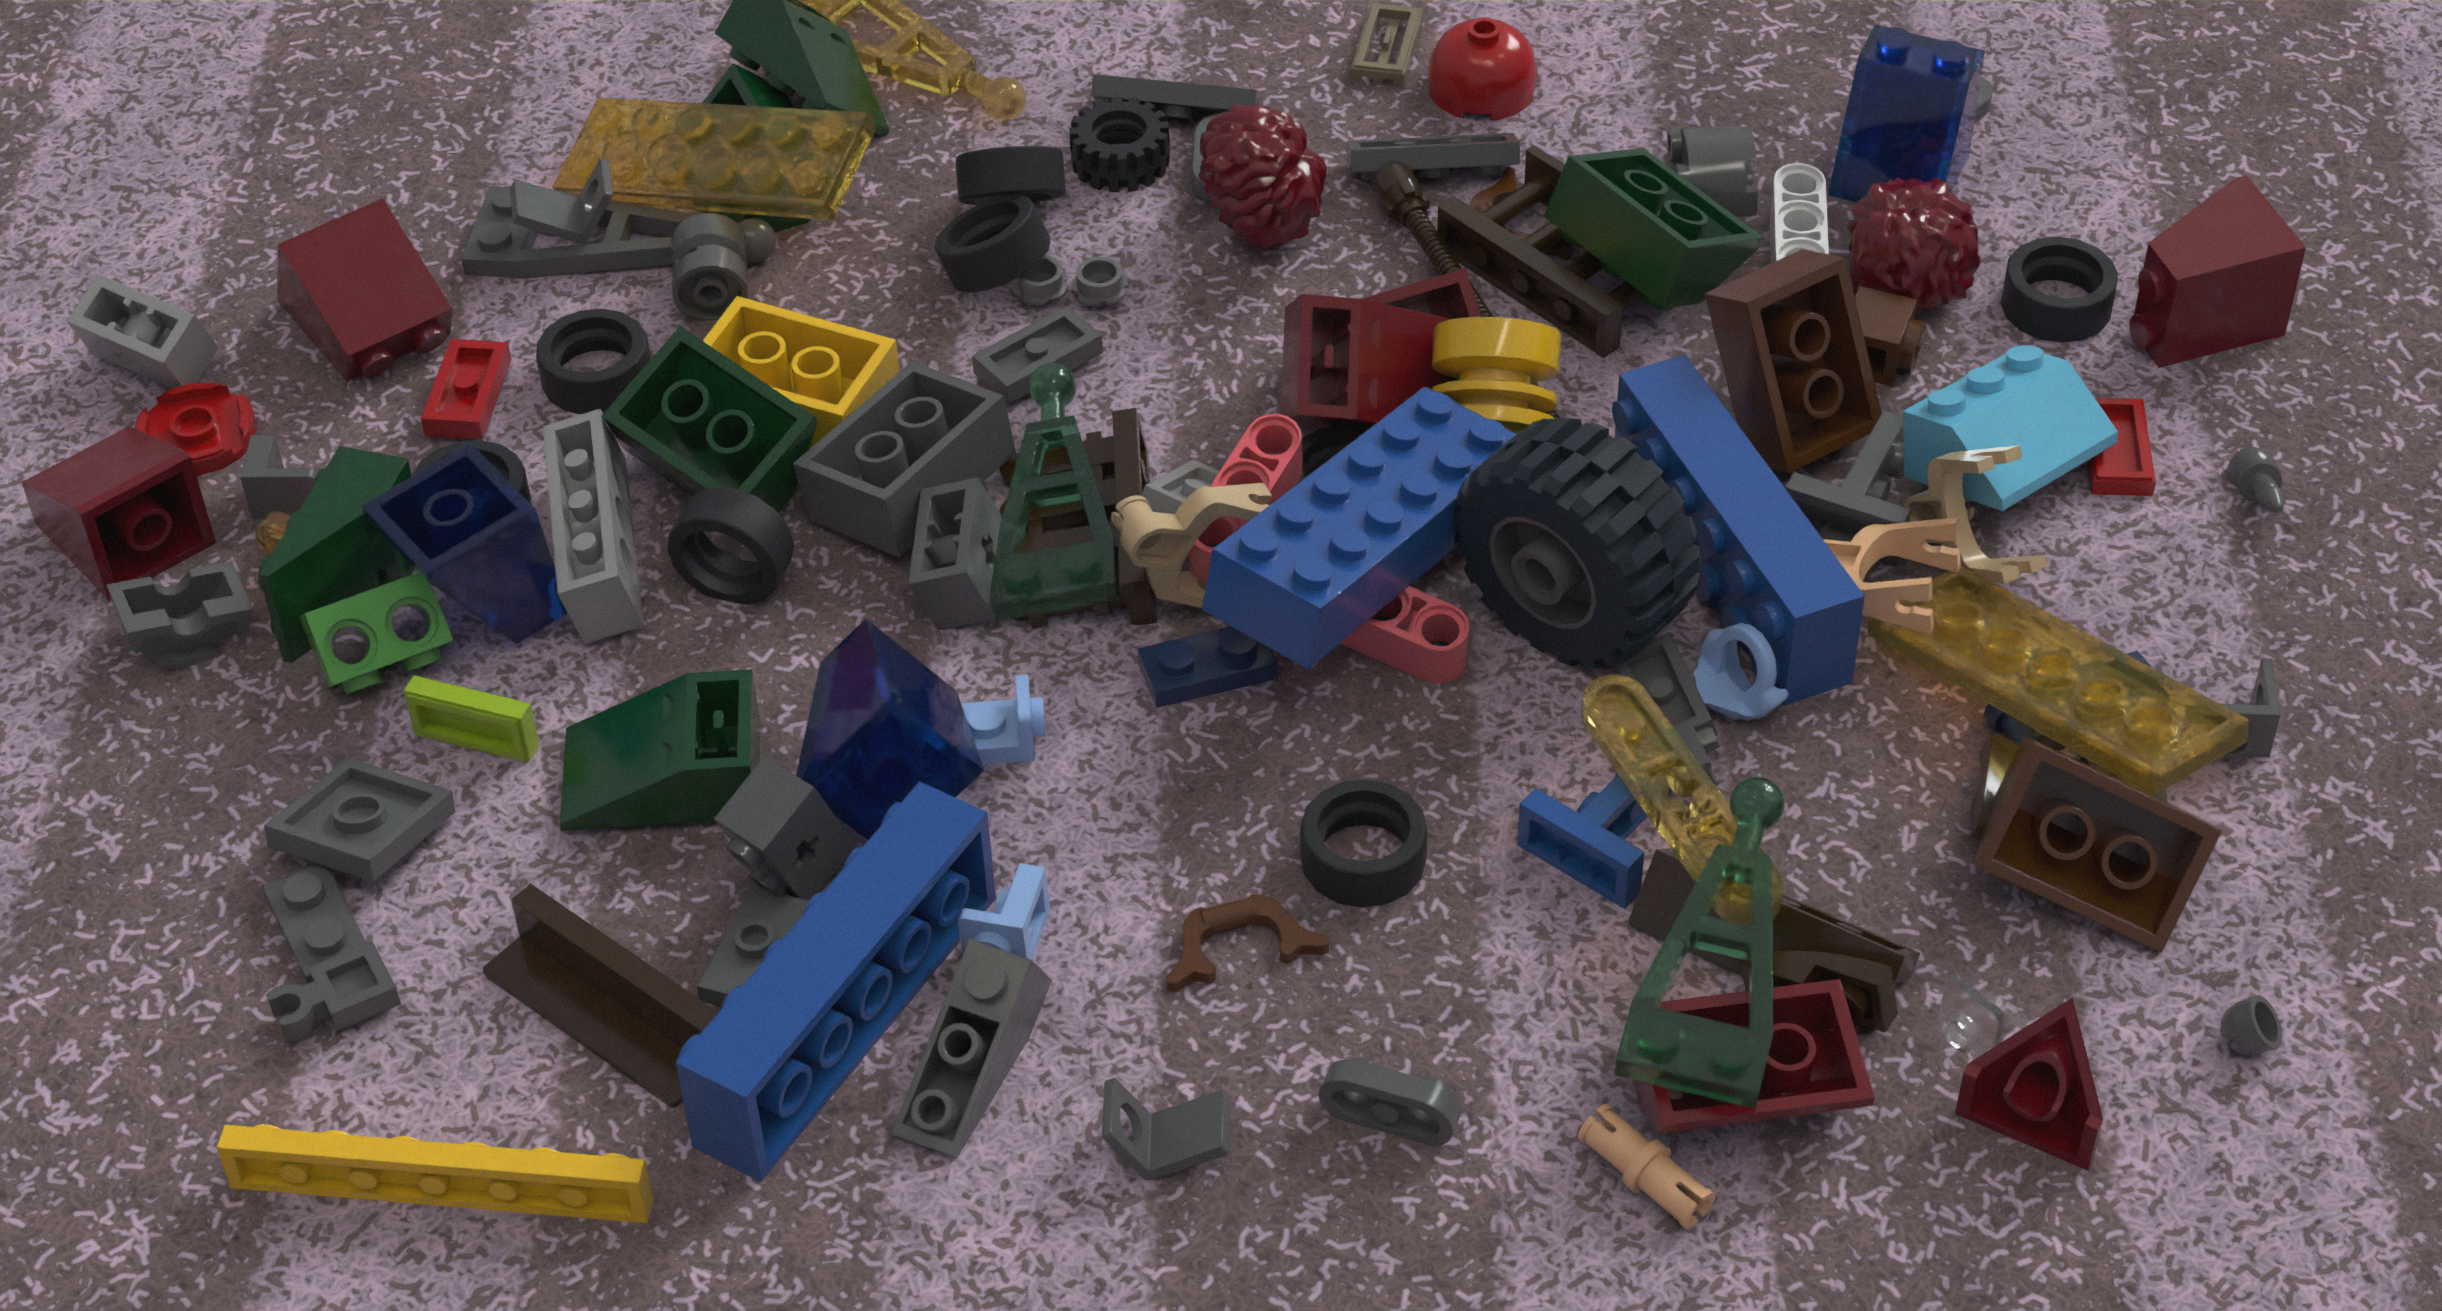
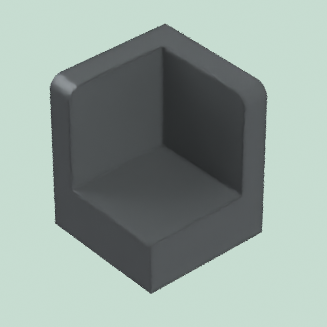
M251 435L240 479L252 519H271V516L274 514H284L290 517L293 512L299 511L311 492L314 479L320 471L312 468H284L275 435Z

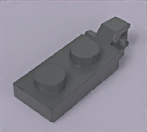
M1669 632L1649 641L1631 659L1614 666L1649 743L1656 736H1659L1679 748L1677 765L1681 764L1694 794L1697 795L1719 785L1706 753L1719 748L1720 745L1716 738L1718 734L1712 718Z

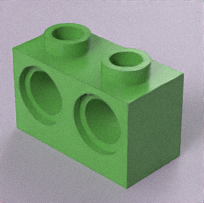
M427 570L307 612L299 617L326 687L329 688L342 683L346 694L383 681L378 669L402 661L406 672L441 660L443 658L438 647L454 641ZM411 607L419 611L423 616L425 630L418 641H405L394 632L392 618L398 608ZM352 629L362 636L365 642V653L358 663H343L333 654L331 641L338 630Z

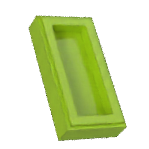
M413 675L403 690L413 731L417 736L523 762L530 761L540 746L531 703Z

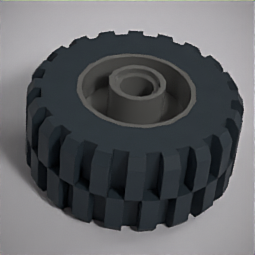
M1575 418L1542 419L1532 422L1471 472V475L1463 481L1457 495L1456 503L1459 506L1453 513V527L1458 530L1456 531L1454 541L1458 555L1464 556L1466 560L1464 571L1470 583L1477 584L1483 593L1480 599L1491 612L1496 610L1506 621L1503 625L1515 636L1521 634L1530 641V646L1542 653L1548 651L1556 655L1557 661L1560 663L1577 666L1582 662L1584 668H1603L1610 665H1619L1631 659L1688 606V601L1694 596L1698 586L1701 562L1700 546L1693 544L1697 531L1692 517H1685L1682 511L1683 499L1675 487L1669 488L1660 476L1663 471L1654 461L1650 459L1646 462L1636 453L1637 446L1624 437L1615 439L1610 436L1608 428L1596 423H1585L1582 426L1581 419Z

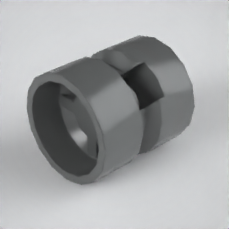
M703 213L684 219L675 228L671 238L674 304L681 313L693 320H719L736 296L748 298L745 233L737 222L720 214Z

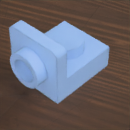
M1028 674L1015 675L1017 699L953 704L957 767L1035 761L1033 736L1046 735L1043 697L1030 698Z
M1019 863L1010 889L1002 888L1000 890L994 913L968 908L962 909L958 919L962 955L969 939L1032 960L1050 912L1046 867Z

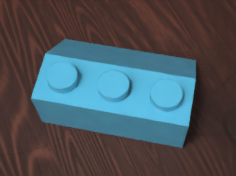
M2020 345L2008 349L2006 354L1982 367L1969 371L1965 377L1947 387L1931 392L1927 398L1903 411L1904 477L1928 485V466L1932 459L1951 452L2020 445L2022 458L2005 464H1994L1995 468L1980 474L1963 473L1962 486L1964 498L2001 511L2118 443L2117 429L2069 361L2044 354L2042 349L2031 345Z

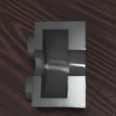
M1718 126L1668 129L1669 162H1679L1674 167L1676 173L1735 217L1757 216L1758 191L1754 192L1751 167V161H1757L1751 127Z
M232 561L188 569L180 583L171 587L157 586L153 583L151 576L106 584L132 650L136 654L140 651L143 655L158 659L161 667L166 669L187 668L221 656L218 647L232 638L239 628L245 633L250 625L253 607Z

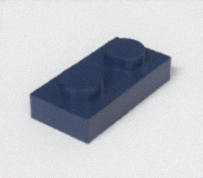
M1232 626L1137 648L1138 664L1156 708L1278 679V662L1272 649Z

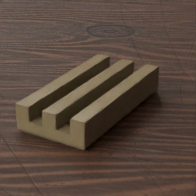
M1370 3L1351 66V82L1362 83L1363 77H1372V85L1383 86L1384 80L1389 79L1394 80V87H1405L1423 24V9ZM1381 17L1390 18L1377 62H1368ZM1402 20H1409L1396 65L1389 64Z

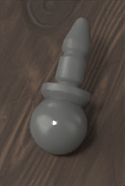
M2248 447L2238 451L2228 464L2227 475L2230 482L2239 489L2246 500H2257L2261 507L2267 511L2281 512L2284 508V494L2280 489L2282 476L2277 469V464L2272 455L2257 447Z

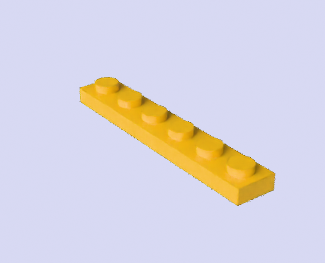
M260 1124L254 1127L224 1125L217 1145V1151L230 1188L638 1223H648L654 1201L645 1159L629 1158L617 1153H607L600 1156L564 1153L546 1147L528 1150L491 1147L480 1142L455 1144L420 1141L409 1136H396L393 1138L358 1136L338 1130L324 1132L285 1130L267 1124Z

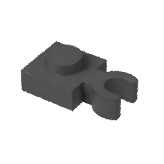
M373 941L308 967L312 980L311 983L306 985L284 984L266 994L274 1017L289 1011H295L278 1019L286 1042L305 1038L315 1030L318 1022L330 1018L335 1030L338 1031L401 1005L397 988Z

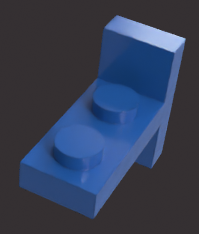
M1656 736L1638 755L1632 753L1627 756L1619 766L1615 778L1600 793H1590L1583 800L1577 812L1535 788L1519 804L1517 845L1626 909L1638 897L1640 892L1645 852L1625 839L1675 790L1679 748Z

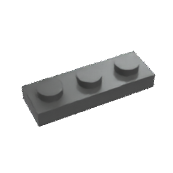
M1093 74L1091 92L1093 98L1096 100L1102 99L1106 103L1111 102V97H1121V102H1128L1130 97L1140 99V105L1143 106L1145 103L1150 102L1155 107L1160 108L1167 119L1192 120L1193 111L1214 113L1216 115L1229 112L1234 104L1263 106L1264 96L1255 89Z
M1514 133L1347 141V161L1351 173L1361 172V179L1373 180L1380 170L1392 164H1404L1411 170L1417 169V176L1424 178L1449 176L1450 168L1472 167L1473 174L1497 175L1503 174L1506 165L1520 164V142Z

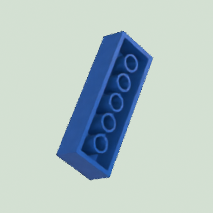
M1680 355L1619 374L1617 401L1612 404V416L1615 423L1614 438H1626L1637 446L1636 453L1646 462L1652 459L1663 471L1660 476L1669 488L1675 487L1683 499L1682 511L1685 517H1692L1697 531L1693 544L1700 546L1701 562L1696 589L1699 597L1705 602H1712L1721 615L1724 629L1744 623L1752 625L1764 635L1771 646L1776 660L1777 676L1774 687L1786 689L1789 693V697L1782 702L1784 706L1852 684L1865 598L1864 594L1687 355ZM1737 640V643L1740 642L1750 656L1752 668L1757 677V664L1753 653L1747 645Z
M1423 387L1213 548L1202 610L1304 668L1310 669L1456 548L1454 539L1458 529L1453 527V513L1459 506L1456 501L1463 481L1516 434L1506 429L1501 423L1487 419L1454 402L1449 396Z
M919 782L902 802H896L889 808L880 828L863 847H857L849 854L842 871L824 892L816 893L809 900L801 919L783 939H777L769 946L764 954L761 965L742 986H737L728 993L722 1003L720 1012L701 1034L690 1037L682 1047L675 1064L693 1148L760 1182L766 1177L959 944L958 919L962 909L986 911L996 899L988 812L922 782Z

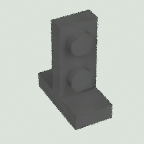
M1883 410L1841 487L1793 472L1785 489L1822 539L1851 542L1853 537L1866 526L1910 522L1912 509L1887 502L1890 492V483H1888L1890 478L1901 479L1904 474L1903 416ZM1890 555L1878 561L1897 567L1901 557Z

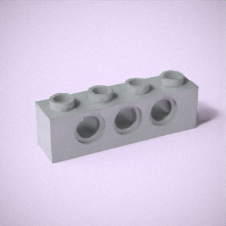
M601 408L543 426L557 593L584 644L644 626L626 458L615 436L601 417L603 415Z

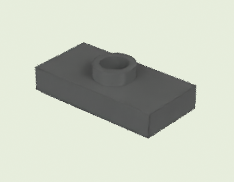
M751 886L697 985L699 999L705 1003L721 1007L728 993L733 988L742 986L761 965L764 954L775 940L783 939L801 919L809 901L785 894L778 898L769 890Z

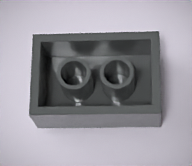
M912 361L797 459L793 465L808 520L900 557L914 543L921 489L976 477L983 483L1016 453L1004 395Z

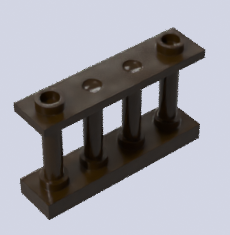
M1533 145L1526 150L1524 186L1483 212L1477 211L1455 196L1438 206L1437 231L1458 263L1602 358H1605L1620 347L1622 312L1642 299L1641 292L1627 281L1608 294L1586 282L1587 279L1603 269L1601 261L1589 251L1566 266L1558 264L1543 254L1565 240L1562 236V231L1551 222L1524 239L1518 238L1502 227L1539 202L1548 207L1565 165L1562 161L1555 159Z

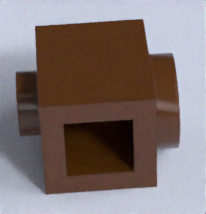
M1859 286L1855 301L1874 382L1893 387L1900 370L1913 372L1916 366L1926 330L1925 322L1914 320L1917 299Z

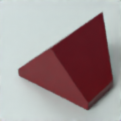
M2072 997L1969 1062L1963 1072L1955 1114L2088 1171L2094 1161L2103 1124V1116Z

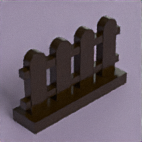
M1136 408L1112 412L1113 436L1103 438L1101 431L1086 433V441L1042 448L1041 442L1026 444L1025 452L1015 453L999 468L1005 486L1015 491L1027 490L1026 494L1008 498L1000 507V514L1007 523L1009 531L1019 534L1028 532V536L1015 538L1007 542L1004 547L1003 564L1005 570L1016 577L1028 576L1026 581L1009 585L1001 595L1005 613L1009 618L1016 621L1030 620L1032 627L1048 625V617L1093 609L1097 617L1111 614V606L1126 604L1132 625L1157 623L1156 595L1147 583L1146 568L1138 567L1132 562L1121 545L1120 530L1114 526L1113 522H1107V518H1111L1112 512H1118L1121 515L1116 509V505L1120 501L1134 495L1142 496L1145 485L1150 483L1149 452ZM1114 474H1115V478H1111V479H1106V478H1105V476L1114 475ZM1088 479V483L1045 490V486ZM1089 522V526L1046 533V529ZM1119 560L1118 565L1109 566V562ZM1091 565L1089 570L1047 577L1048 572Z

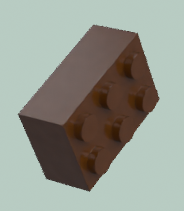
M1801 249L1705 293L1736 422L1771 469L1790 473L1871 434L1882 412L1845 257Z

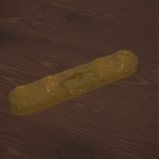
M1622 675L1600 676L1589 682L1583 691L1581 719L1585 728L1716 913L1726 922L1738 927L1753 928L1764 926L1774 920L1780 911L1783 893V880L1778 870L1646 689L1636 680ZM1669 786L1681 798L1692 796L1690 809L1679 798L1668 799Z

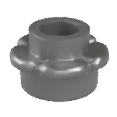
M1044 255L1041 261L1028 272L1012 280V291L1015 296H1022V300L1026 304L1034 306L1049 305L1059 301L1066 295L1068 291V284H1066L1067 275L1062 270V265L1058 260Z
M1092 257L1081 262L1076 269V276L1071 282V290L1074 294L1078 295V300L1092 307H1107L1118 303L1125 297V288L1128 286V279L1122 273L1121 265L1108 257Z

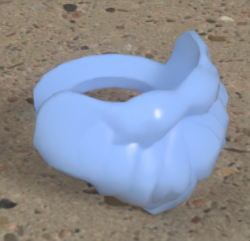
M1739 623L1725 629L1718 628L1708 632L1701 647V656L1697 663L1698 667L1693 672L1694 683L1705 706L1733 721L1738 719L1750 721L1752 719L1759 720L1772 713L1789 697L1786 689L1774 687L1777 676L1776 660L1770 644L1760 631L1752 625ZM1737 640L1742 641L1749 647L1757 664V677L1752 686L1740 666Z

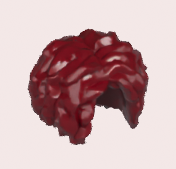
M1234 104L1229 112L1212 118L1208 125H1206V132L1201 133L1200 155H1202L1203 159L1198 176L1206 184V195L1213 197L1210 201L1211 207L1220 209L1219 221L1228 225V228L1233 229L1238 241H1244L1245 246L1249 249L1256 245L1260 250L1281 247L1293 239L1305 237L1309 234L1311 218L1319 217L1321 213L1320 206L1323 202L1321 194L1324 190L1327 172L1323 158L1315 152L1306 149L1307 134L1302 124L1294 121L1291 115L1286 114L1284 111L1270 109L1267 106Z
M1937 177L1927 182L1915 178H1910L1906 181L1896 178L1895 180L1890 179L1887 184L1881 181L1872 183L1868 194L1850 208L1855 219L1849 220L1846 226L1852 236L1848 247L1851 252V265L1855 269L1850 275L1854 288V297L1859 286L1917 299L1915 313L1921 310L1937 309L1939 305H1946L1954 299H1966V290L1973 286V274L1981 262V257L1978 254L1977 225L1973 222L1974 218L1970 204L1960 201L1955 194L1950 193L1949 185Z

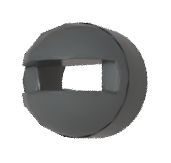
M2255 995L2236 1002L2225 1011L2221 1018V1036L2226 1038L2233 1037L2229 1041V1048L2236 1053L2244 1056L2259 1055L2279 1048L2282 1043V1029L2278 1016L2272 1005L2263 996Z

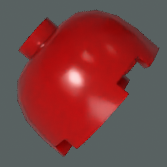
M1482 17L1456 24L1441 36L1431 54L1428 67L1430 97L1440 109L1463 119L1464 112L1490 114V121L1516 115L1531 104L1533 92L1537 86L1534 50L1519 29L1503 21Z

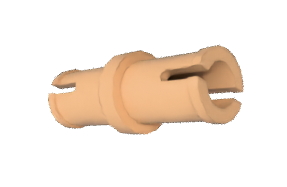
M1603 1104L1595 1110L1596 1114L1601 1118L1600 1122L1590 1115L1583 1123L1578 1139L1584 1145L1590 1146L1622 1173V1183L1633 1193H1639L1642 1190L1678 1220L1685 1230L1690 1229L1698 1222V1219L1693 1216L1695 1211L1701 1217L1708 1213L1715 1201L1716 1194L1710 1188L1704 1187L1670 1158V1148L1662 1141L1654 1139L1650 1142L1615 1113L1609 1104Z

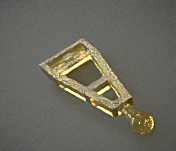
M799 0L812 6L836 24L863 5L898 31L896 35L880 47L850 38L862 67L866 71L948 97L960 88L982 99L986 111L998 119L1016 117L1025 108L1026 92L1020 82L1007 76L991 80L977 73L976 59L973 55L899 0ZM922 49L943 64L944 67L924 62L911 56Z

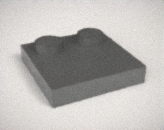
M347 757L264 825L267 846L374 882L455 813L453 793L451 790Z

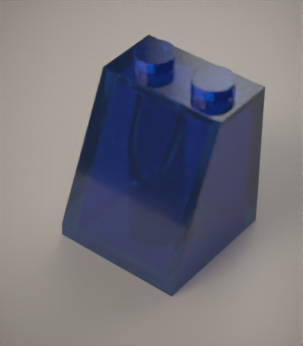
M1875 24L1858 56L1828 195L1858 202L1868 194L1872 183L1881 181L1887 184L1890 179L1895 180L1896 178H1901L1903 181L1915 178L1927 182L1935 177L1946 182L1949 185L1950 193H1952L1970 154L1985 50L1968 47L1957 41H1943L1910 33L1902 28H1889Z
M471 443L362 505L364 514L431 585L515 644L520 643L568 614L557 593L555 566L536 509Z
M865 619L820 662L796 776L812 785L833 814L866 840H869L880 828L889 808L896 802H902L919 782L956 798L985 771L957 691L869 620Z

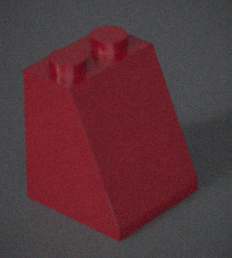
M2247 175L2232 180L2148 243L2144 267L2138 277L2139 292L2135 312L2130 318L2129 328L2134 344L2139 349H2145L2158 368L2284 336L2286 333L2306 247Z
M383 198L278 244L277 300L346 382L361 375L366 378L378 376L387 371L396 359L413 351H416L418 354L428 353L439 347L446 340L447 336L450 335L453 308Z
M131 426L21 482L35 524L108 601H111V597L106 584L149 576L153 578L216 543L191 456L185 450Z

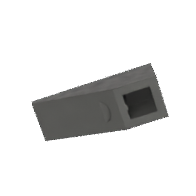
M969 939L892 1130V1136L949 1157L958 1158L1030 1038L1052 982L1032 960Z

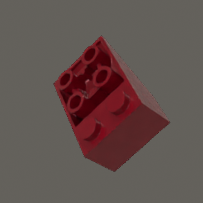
M1301 294L1285 307L1280 414L1294 420L1299 428L1318 430L1333 426L1363 427L1369 430L1423 387L1432 389L1435 385L1458 381V379L1437 373L1432 368L1434 328L1438 323L1450 319L1364 299Z

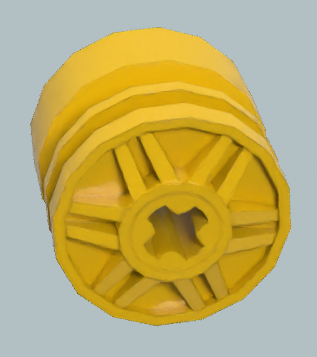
M1466 317L1440 322L1434 328L1432 368L1437 373L1458 379V381L1435 385L1431 390L1443 393L1467 409L1487 419L1501 423L1506 429L1515 434L1528 427L1532 422L1542 419H1555L1545 412L1553 411L1558 406V396L1553 391L1532 385L1531 383L1553 379L1559 374L1562 334L1556 328L1546 324L1515 318Z

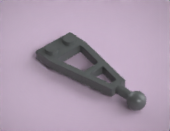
M490 186L461 261L465 275L519 279L672 265L671 238L674 230L684 219L696 214L610 200L597 223L598 226L607 227L602 243L532 249L538 232L513 223L510 196L511 186ZM553 190V191L560 192V193H563V194H566V195H569V196H573V197H576V198H578L579 195H580V194H575V193H570V192H564V191ZM748 218L740 221L738 224L745 233L747 263L756 264L768 259L776 246V236L772 227L767 222L758 218ZM632 231L663 236L662 238L630 240Z

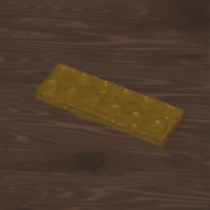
M598 97L552 187L554 190L580 194L598 160L603 158L609 160L613 191L611 200L647 207L834 220L877 129V125L866 112ZM598 188L595 192L594 197H597Z
M1962 566L1958 573L1948 571L1932 580V598L1930 602L1911 603L1908 600H1898L1903 606L1912 607L1915 605L1921 608L1933 609L1934 628L1931 634L1868 617V636L2153 796L2248 742L2249 719Z

